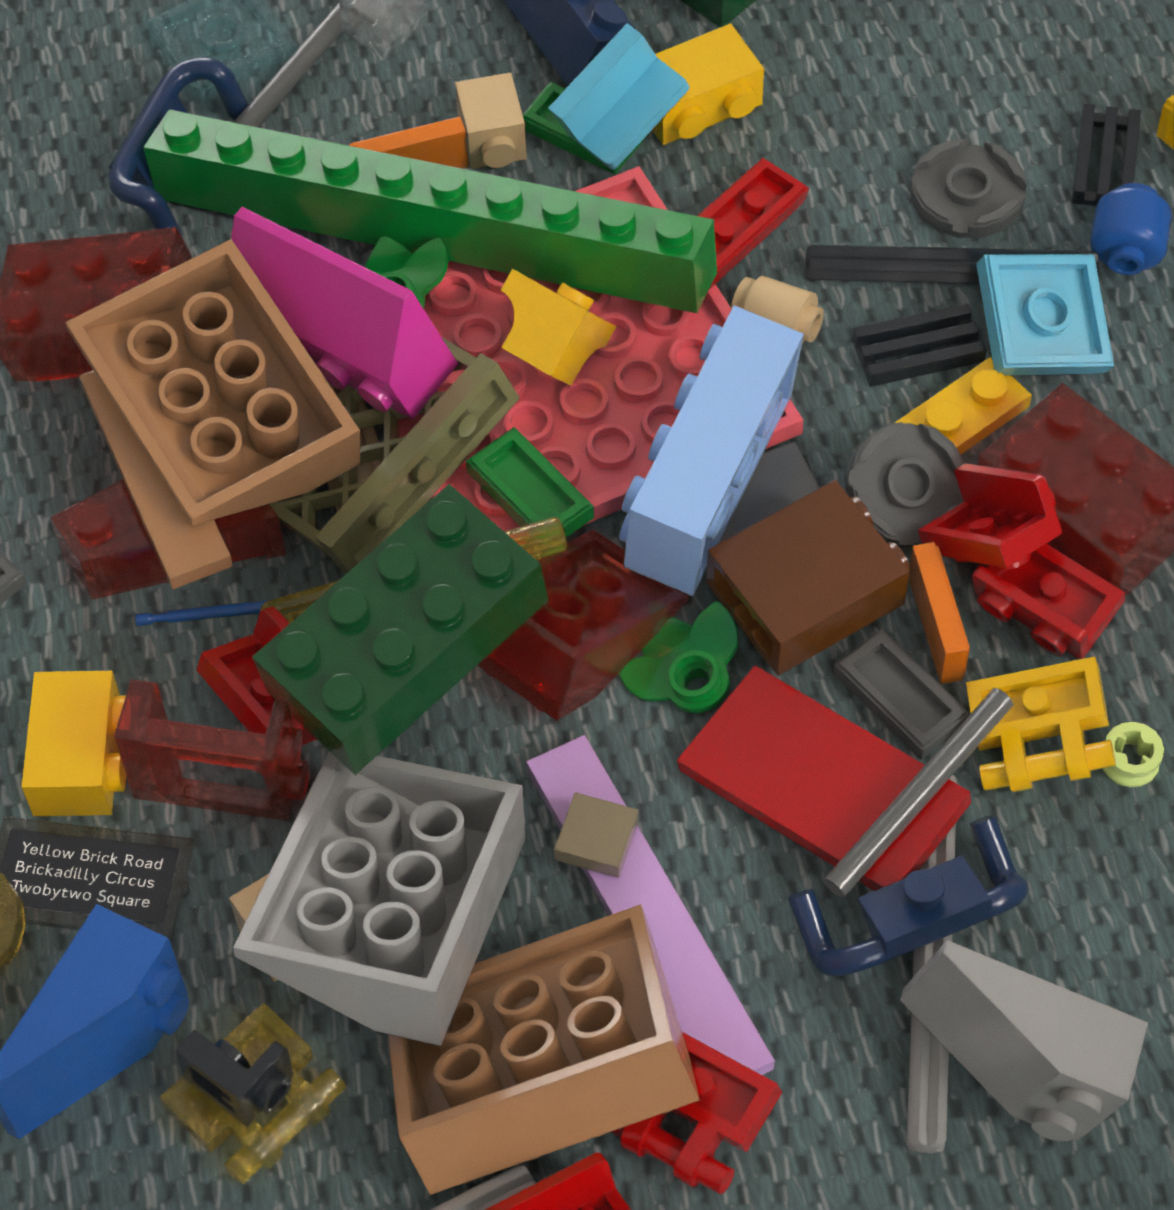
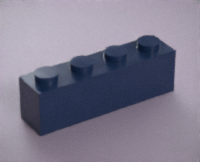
M504 0L567 86L574 81L626 23L636 29L626 17L625 12L614 0Z

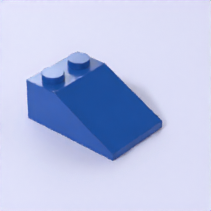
M98 904L95 905L0 1051V1120L8 1134L21 1139L152 1052L164 1033L172 1035L179 1028L187 1013L189 999L169 938Z

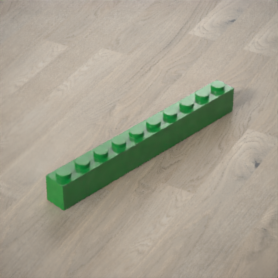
M168 110L143 147L154 188L165 201L231 215H235L241 207H244L278 225L376 245L380 237L386 236L403 245L411 253H414L426 242L440 237L448 250L449 261L509 274L514 269L532 279L560 285L563 282L570 287L692 313H698L717 274L714 219L174 110Z

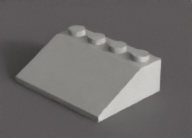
M329 751L233 947L234 956L374 1031L441 1046L525 842L522 785L376 756L359 773L354 775Z

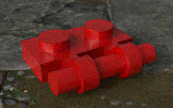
M682 1032L699 1096V1101L672 1110V1112L697 1125L687 1142L661 1129V1123L667 1113L611 1131V1133L620 1137L621 1147L633 1154L642 1157L648 1153L674 1168V1177L689 1186L696 1187L701 1183L722 1195L730 1186L735 1171L714 1158L715 1151L721 1141L724 1140L747 1153L781 1096L782 1090L778 1083Z

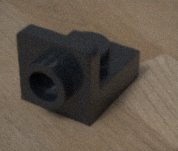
M195 1029L175 1050L184 1079L246 1127L262 1111L267 1114L276 1109L287 1096L292 1085L293 1069L289 1051L278 1041L273 1042L252 1066H250L245 1056L229 1042L219 1039L213 1044Z

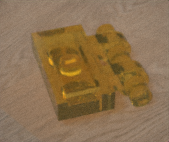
M265 1003L260 1005L223 1039L237 1048L248 1060L250 1066L275 1041H278L289 1051L293 1069L292 1085L285 1097L289 1104L263 1128L255 1120L248 1127L244 1126L186 1081L183 1076L160 1096L163 1107L209 1153H212L231 1134L242 1144V1147L224 1163V1167L229 1174L241 1185L248 1181L261 1167L269 1171L284 1157L282 1148L308 1123L316 1127L331 1112L328 1105L346 1089L343 1080L330 1068H326L310 1084L298 1074L314 1058L311 1047Z

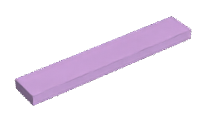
M585 735L526 761L527 773L560 831L575 792L626 806ZM637 825L619 878L582 868L608 915L640 904L642 905L681 1031L761 1075L774 1070V1058Z

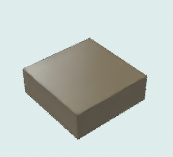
M575 792L554 848L555 860L619 878L639 822V810Z

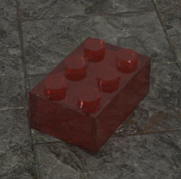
M177 227L9 244L0 281V359L15 381H43L76 378L93 371L67 330L65 322L192 259L193 257Z
M1064 383L1056 387L979 454L977 464L979 466L1044 476L1054 494L1055 510L1062 529L1061 535L1046 544L1124 591L1125 597L1174 553V466Z

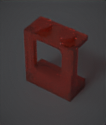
M130 680L114 734V740L134 799L284 821L288 820L293 799L303 800L309 779V762L301 760L300 757L302 730L293 726L288 701H274L265 735L168 721L157 683ZM178 760L257 771L264 776L267 790L183 778Z

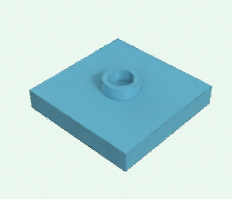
M1094 254L984 255L976 263L994 370L1003 375H1061L1105 373L1114 367Z

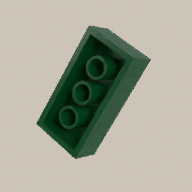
M448 484L253 655L252 658L267 692L356 775L549 601L541 564L454 487Z

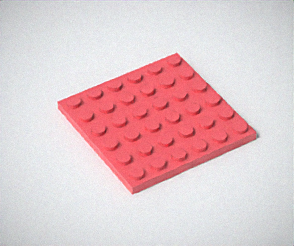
M640 166L575 191L667 210ZM448 261L447 272L443 280L425 295L424 310L441 337L474 357L482 353L497 362L520 399L429 500L450 484L523 549L526 550L537 545L528 533L467 473L466 460L515 427L594 506V518L588 523L621 510L625 495L634 477L638 475L646 478L654 462L648 459V454L658 429L662 424L672 427L680 412L674 409V404L685 377L688 373L698 376L705 363L704 360L700 359V352L711 326L717 324L723 327L732 310L716 284L708 290L698 313L572 287L593 299L594 302L589 311L615 325L616 329L606 347L599 348L590 355L580 369L573 384L569 385L501 348L514 323L512 302L501 291L509 273ZM532 279L556 293L560 287V284ZM464 370L451 372L438 388V393L447 391ZM789 400L766 449L803 434L804 420L791 400ZM425 413L416 415L414 419L408 417L398 420V438L406 436Z

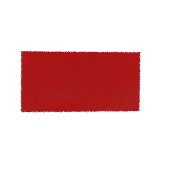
M756 665L677 759L679 771L834 867L925 766ZM948 779L859 882L876 891L905 879L916 870H920L971 804L970 791Z

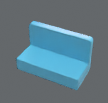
M626 23L548 109L573 140L609 169H616L685 95L690 86L684 77L656 56L640 32Z

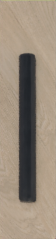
M810 245L807 247L805 256L806 277L810 280L980 284L976 263L984 255L1094 254L1098 278L1100 260L1098 253L1095 251Z

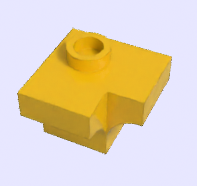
M512 269L501 288V291L511 300L514 308V323L501 348L569 385L573 384L580 369L590 355L597 349L606 347L616 329L615 325L589 311L594 302L593 299L563 282L556 293Z

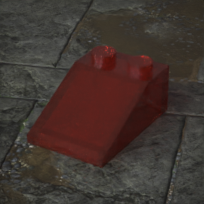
M592 529L536 559L541 564L549 601L477 666L482 668L486 674L499 680L532 703L536 709L558 721L596 698L628 662L662 629L666 622L687 603L689 594L625 568V550Z

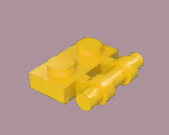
M1095 656L966 682L970 713L993 688H998L1005 692L1014 704L978 745L979 751L1002 747L1004 756L1003 761L979 766L981 781L985 791L1010 786L1012 792L1032 789V782L1065 775H1069L1070 780L1075 781L1090 778L1091 770L1116 766L1111 740L1085 744L1083 731L1109 726L1100 668ZM1061 735L1063 749L1026 755L1025 742Z

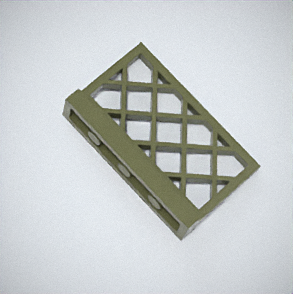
M442 337L458 362L453 371L463 369L464 372L447 391L438 393L437 390L417 414L425 413V415L406 436L399 438L398 420L408 417L392 408H389L387 412H381L376 408L358 412V404L363 398L356 389L347 385L339 392L337 397L358 428L363 429L384 423V441L360 447V464L384 459L383 462L365 482L357 483L356 466L343 473V487L317 493V488L308 493L302 494V497L259 506V508L332 558L337 566L347 574L428 502L520 399L497 362L482 353L474 357ZM342 504V507L320 531L315 528L316 510Z

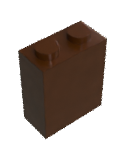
M835 479L708 549L706 583L724 607L728 609L731 616L776 675L779 676L904 605L910 566L900 547L894 542L887 543L875 529L872 517L865 504L856 496L850 498Z

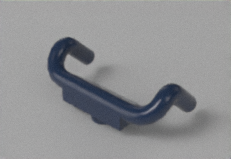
M191 58L178 63L165 73L147 98L109 166L111 170L108 179L111 192L121 202L143 209L160 241L165 245H174L182 238V231L168 204L154 188L143 147L168 110L188 113L178 95L185 86L197 80H208L215 86L231 118L236 119L248 106L235 75L225 64L214 58Z
M985 816L970 823L986 870L994 885L993 888L985 890L963 855L927 870H916L905 879L858 897L859 906L872 936L868 940L836 949L814 890L807 889L789 896L788 900L805 947L815 967L827 976L837 977L860 972L1000 915L1022 903L1028 895V883L1017 873L996 816Z

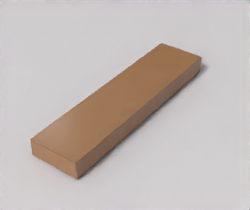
M94 370L80 375L82 389L172 590L233 567L231 555L215 521L210 520L192 525Z

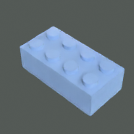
M735 305L723 327L717 324L711 326L700 352V359L705 361L698 376L688 373L685 377L674 404V409L680 412L672 427L662 424L658 429L648 454V459L654 462L646 478L638 475L634 477L625 495L622 511L626 512L627 515L619 534V540L626 542L625 568L691 596L694 595L707 569L708 549L719 544L791 398L804 336L803 333Z

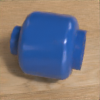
M1128 183L1117 187L1102 196L1095 208L1090 237L1091 250L1098 253L1101 263L1121 275H1135L1158 265L1168 250L1172 223L1171 207L1156 190L1147 185Z

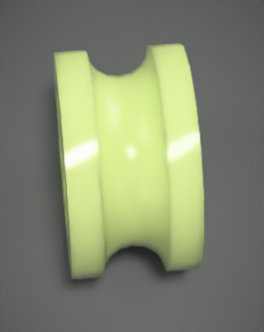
M1137 722L1121 723L1112 728L1106 736V740L1112 741L1116 766L1102 768L1106 775L1117 784L1127 787H1139L1151 782L1158 774L1164 753V746L1160 736L1146 724ZM1131 744L1137 746V753L1142 756L1139 765L1128 764L1127 755L1122 753L1124 745Z

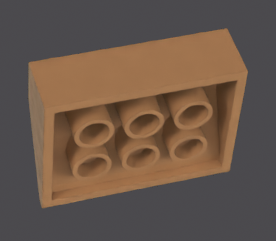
M232 239L65 322L70 335L192 525L308 493L360 465V429Z
M641 904L475 963L441 1046L388 1034L399 1138L430 1195L699 1101L689 1053L647 917Z

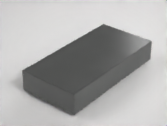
M880 629L834 664L833 674L921 760L949 739L970 715L953 696L883 629Z

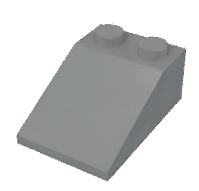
M948 940L903 988L900 1001L1011 1116L1031 1123L1032 1129L1045 1138L1062 1142L1072 1139L1078 1141L1129 1100L1148 1025L1146 1021Z

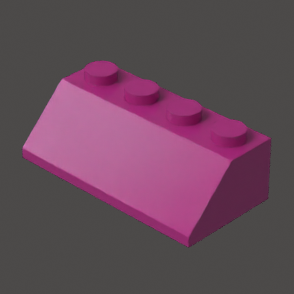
M241 207L234 215L231 239L327 382L340 390H343L347 385L353 387L366 402L381 412H387L389 408H392L414 419L456 368L458 362L412 290L244 207Z

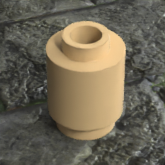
M760 276L757 279L745 277L740 282L731 304V308L735 305L803 333L802 344L804 340L808 342L815 340L824 317L823 308L818 307L816 293L766 276Z

